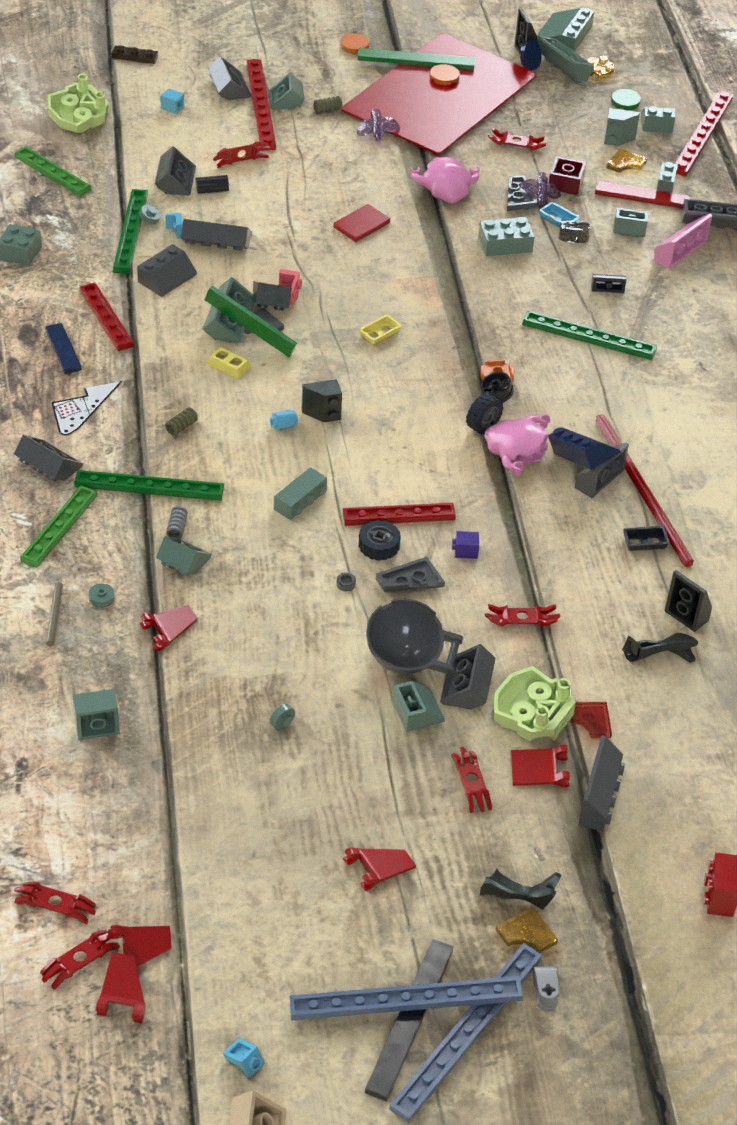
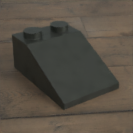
M519 7L514 46L519 54L522 55L521 47L523 43L532 40L538 43V37L522 7Z
M675 570L673 572L664 611L693 632H696L710 619L712 605L708 593L679 571Z

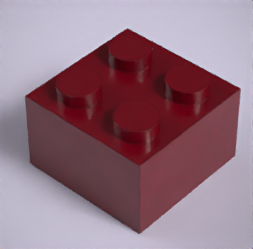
M556 156L549 175L548 189L578 195L584 180L587 162Z

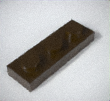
M115 45L111 53L113 59L155 64L158 58V51L124 47L122 45Z

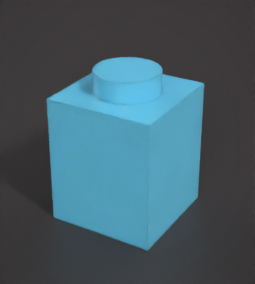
M172 89L166 90L160 96L161 109L177 114L184 108V94Z

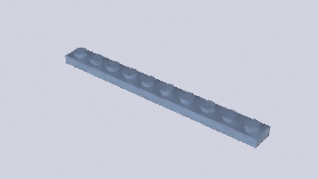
M523 943L495 978L520 976L522 984L533 971V967H536L541 961L542 955ZM507 1002L472 1005L392 1101L389 1110L409 1123Z
M520 976L289 996L291 1021L523 1001Z

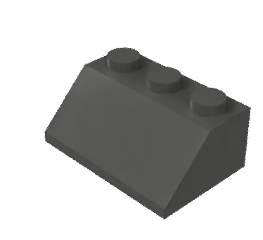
M219 56L208 67L210 77L217 88V93L222 98L235 100L252 96L241 71L223 57Z
M173 146L160 156L155 185L165 194L189 196L196 166Z
M174 244L137 266L138 283L161 297L197 275V271L185 251Z
M27 435L22 436L14 452V455L19 457L20 462L26 465L31 464L33 470L39 473H46V477L55 482L57 479L65 481L83 466L82 462L43 439Z
M622 443L612 446L620 449L621 453L592 470L585 467L582 471H578L575 476V489L590 498L596 496L624 471L629 444Z
M479 644L457 654L454 663L455 672L452 675L446 674L440 703L471 710L487 702L496 658L484 646Z

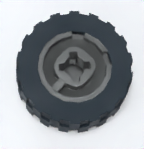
M490 393L480 395L468 410L466 415L467 426L479 434H484L488 427L497 424L500 420L504 408L502 401Z
M379 520L370 521L363 528L361 527L359 532L358 546L361 553L369 557V559L378 561L393 558L400 549V531L392 523Z

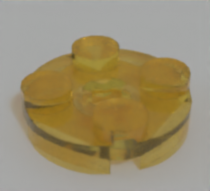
M602 55L587 59L588 62L595 66L590 76L593 77L594 74L600 79L612 76L615 65L612 61L608 60L607 56Z

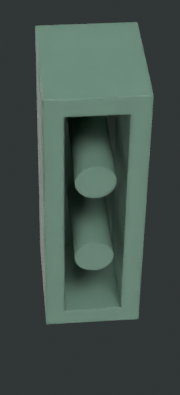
M310 467L274 496V510L292 520L296 515L301 514L307 506L312 505L318 497L326 493L327 477Z

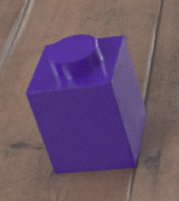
M456 531V539L452 538V550H455V558L478 559L479 532Z

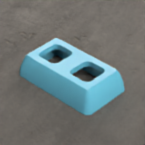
M550 202L540 209V215L543 219L565 231L576 224L579 219L578 215L554 202Z

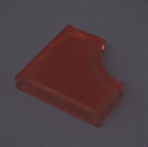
M607 702L575 703L574 715L569 723H576L584 727L589 732L591 738H601L602 735L611 738L612 730Z

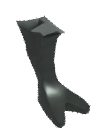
M675 633L664 640L635 641L628 635L622 651L630 662L638 661L656 653L669 651L692 663L696 661V658L692 653L691 647H695L699 643L696 638L683 633Z
M497 868L491 877H486L479 895L487 894L495 895L502 899L525 900L543 910L556 894L554 889L561 878V874L555 872L540 884L529 887L512 881L500 873Z

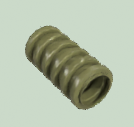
M340 96L314 100L313 103L317 114L324 111H333V109H341L343 105Z
M190 407L186 408L165 423L166 430L173 436L177 435L198 420L197 413Z

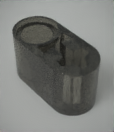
M562 221L558 238L563 242L586 243L589 240L591 225L584 221Z

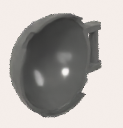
M407 598L393 599L391 603L383 607L380 605L371 614L367 623L366 638L368 648L377 662L387 670L400 674H413L428 668L449 675L454 674V663L459 644L463 642V636L443 630L442 624L436 617V612L426 604ZM444 641L451 643L446 663L437 661L443 650Z

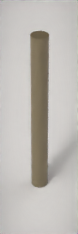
M56 582L54 587L46 645L48 646L54 645L63 587L61 582Z

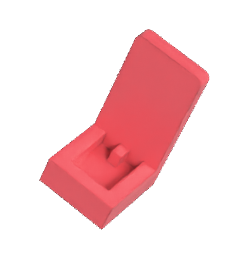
M280 269L279 285L292 288L290 305H293L294 300L298 298L299 289L302 287V279H300V272Z

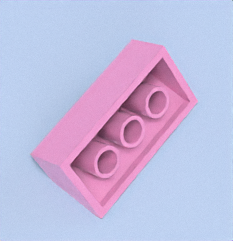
M708 214L693 220L681 230L676 231L674 235L667 238L663 243L657 245L654 250V261L670 269L704 244L708 239L712 215Z

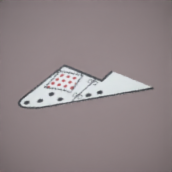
M122 381L84 388L86 396L51 402L59 433L61 435H69L78 430Z

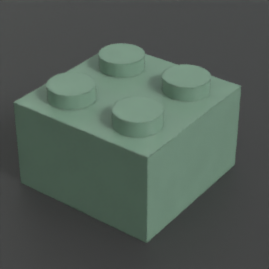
M9 224L0 237V260L29 266L42 247L41 231Z
M114 689L72 695L78 741L120 734L118 706Z

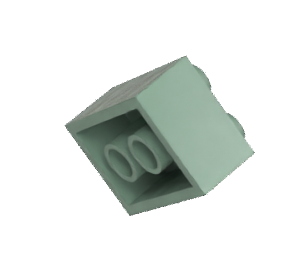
M527 217L480 221L478 237L485 256L533 252L535 236Z

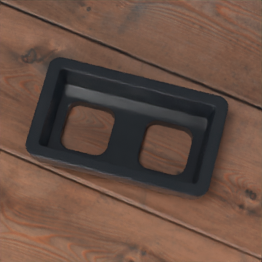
M664 526L623 529L629 551L664 549L669 544ZM657 538L659 542L649 543L648 539ZM639 539L641 544H631L630 540Z

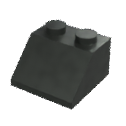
M253 281V302L257 303V307L267 308V305L274 306L275 310L284 311V308H289L292 288Z
M337 379L302 384L301 411L303 414L322 422L341 420L342 391Z

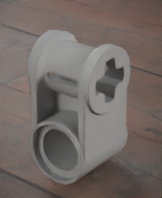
M557 966L533 967V983L536 990L537 1005L543 1011H552L557 1006V996L559 994Z

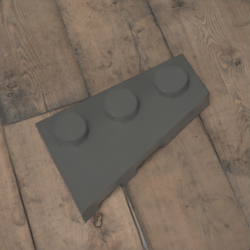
M525 175L509 176L507 211L537 208L538 202Z
M428 557L376 573V580L384 592L445 587V581Z

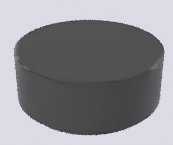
M341 573L337 577L336 585L342 591H351L355 588L356 578L350 573Z

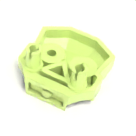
M84 73L78 75V83L66 86L65 90L48 94V116L61 129L84 133L90 127L95 128L105 123L106 114L109 112V102L105 99L104 92L98 91L93 85L87 84L88 76Z
M533 666L511 673L494 693V721L505 728L517 731L518 736L528 741L547 736L555 740L574 716L576 702L571 694L570 680L566 678L560 680L557 678L550 679Z

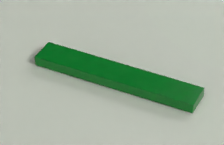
M213 285L209 288L204 299L206 302L286 356L290 357L297 342Z

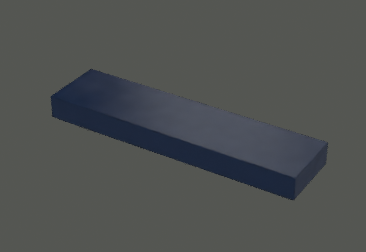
M58 323L45 326L46 333L64 374L81 371V364L63 324Z

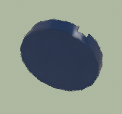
M534 40L526 41L521 47V63L526 69L536 70L540 66L542 59L540 46Z

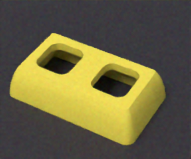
M384 315L361 327L359 331L364 339L375 345L399 332L401 324L390 315ZM388 327L391 330L384 333L380 329ZM376 334L378 337L372 338L370 335Z
M222 347L213 353L207 362L208 365L236 379H239L251 368L248 360ZM220 354L226 356L224 359L218 358ZM234 360L240 364L238 366H234L230 363Z

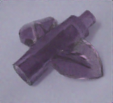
M374 109L371 111V119L364 120L359 125L357 135L365 136L373 133L376 141H381L383 130L386 132H396L400 130V126L393 118L385 117L382 119L381 111Z
M541 172L537 180L529 179L519 184V187L526 192L536 194L537 206L541 208L548 204V197L552 199L561 197L557 187L552 183H548V177L545 172Z

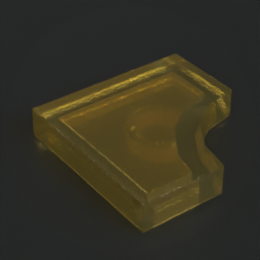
M619 149L607 163L606 168L619 173L627 169L641 170L647 163V158Z
M533 907L502 922L495 929L508 947L524 943L538 953H541L558 943L556 936Z

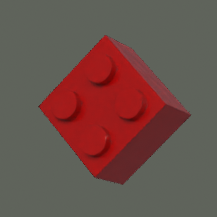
M715 852L713 861L709 860L708 873H705L704 886H707V891H705L703 904L707 905V914L734 917L737 907V855Z

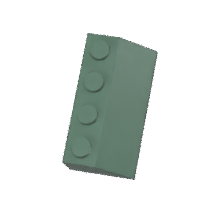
M538 36V45L540 46L541 54L545 56V60L553 62L556 68L563 69V73L572 76V79L576 82L588 81L595 67L559 40Z
M231 277L219 287L218 290L252 312L255 304L253 302V294L237 280ZM211 306L202 328L215 340L231 342L241 341L245 330L243 326L237 324L236 321L214 306Z

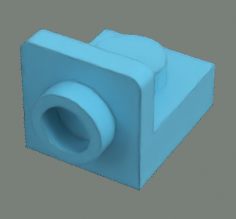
M165 214L166 228H173L177 238H181L182 214Z
M238 1038L223 1053L227 1061L242 1068L247 1078H251L265 1064L258 1047L241 1038Z

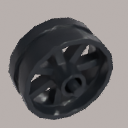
M491 373L481 382L482 394L484 395V393L490 391L489 393L501 400L502 403L508 401L514 393L513 384L506 373Z

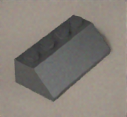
M684 199L681 214L682 223L689 224L697 218L711 214L710 226H716L717 228L728 227L737 230V204Z
M183 219L181 239L186 244L195 245V242L201 243V246L211 247V244L221 249H227V246L233 247V250L236 251L248 249L252 236V231L248 227Z
M603 735L601 736L578 824L602 832L604 831L605 824L610 825L613 812H610L609 808H614L617 796L613 794L614 791H619L621 780L618 779V775L623 776L625 764L622 763L623 754Z

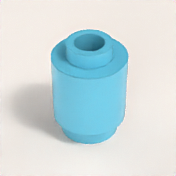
M291 410L276 412L270 417V424L275 430L291 428L298 423L296 412Z

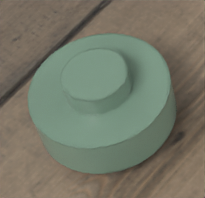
M143 205L139 212L141 219L149 224H156L161 218V212L153 205Z
M96 584L89 590V601L95 607L103 608L110 606L115 600L114 589L108 584Z
M289 704L279 706L271 715L270 724L276 730L284 729L294 719L295 710Z

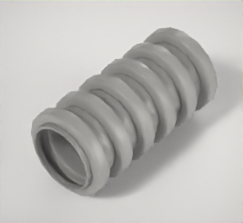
M175 506L171 510L166 531L167 536L170 538L181 539L183 536L188 515L187 509L183 506Z

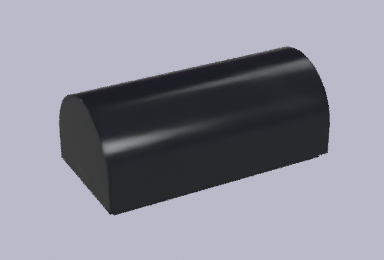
M227 175L195 178L198 194L229 191Z
M593 274L591 290L594 292L625 293L627 278L621 275Z

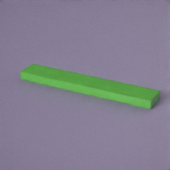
M27 146L14 153L15 158L79 197L91 191V185Z
M80 486L20 556L21 562L38 568L97 497V491Z

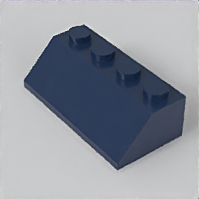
M563 427L555 429L553 433L548 435L555 455L590 470L621 453L620 449Z

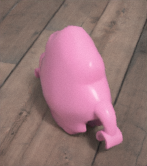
M437 157L427 165L428 170L423 176L419 175L420 167H417V170H413L411 167L409 174L418 184L431 191L432 196L444 202L454 204L469 194V187L479 179L480 167L477 166V170H474L471 166L469 172L463 167L461 162L452 157Z
M542 414L541 416H528L517 420L506 419L488 427L485 430L484 438L488 443L489 451L494 455L500 456L505 468L513 471L514 475L520 476L521 470H524L523 464L530 465L540 462L548 448V443L546 442L548 434L544 428L548 427L550 416Z

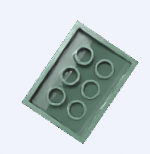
M577 8L555 12L537 34V37L543 36L557 39L575 52L593 25L595 11L588 8Z

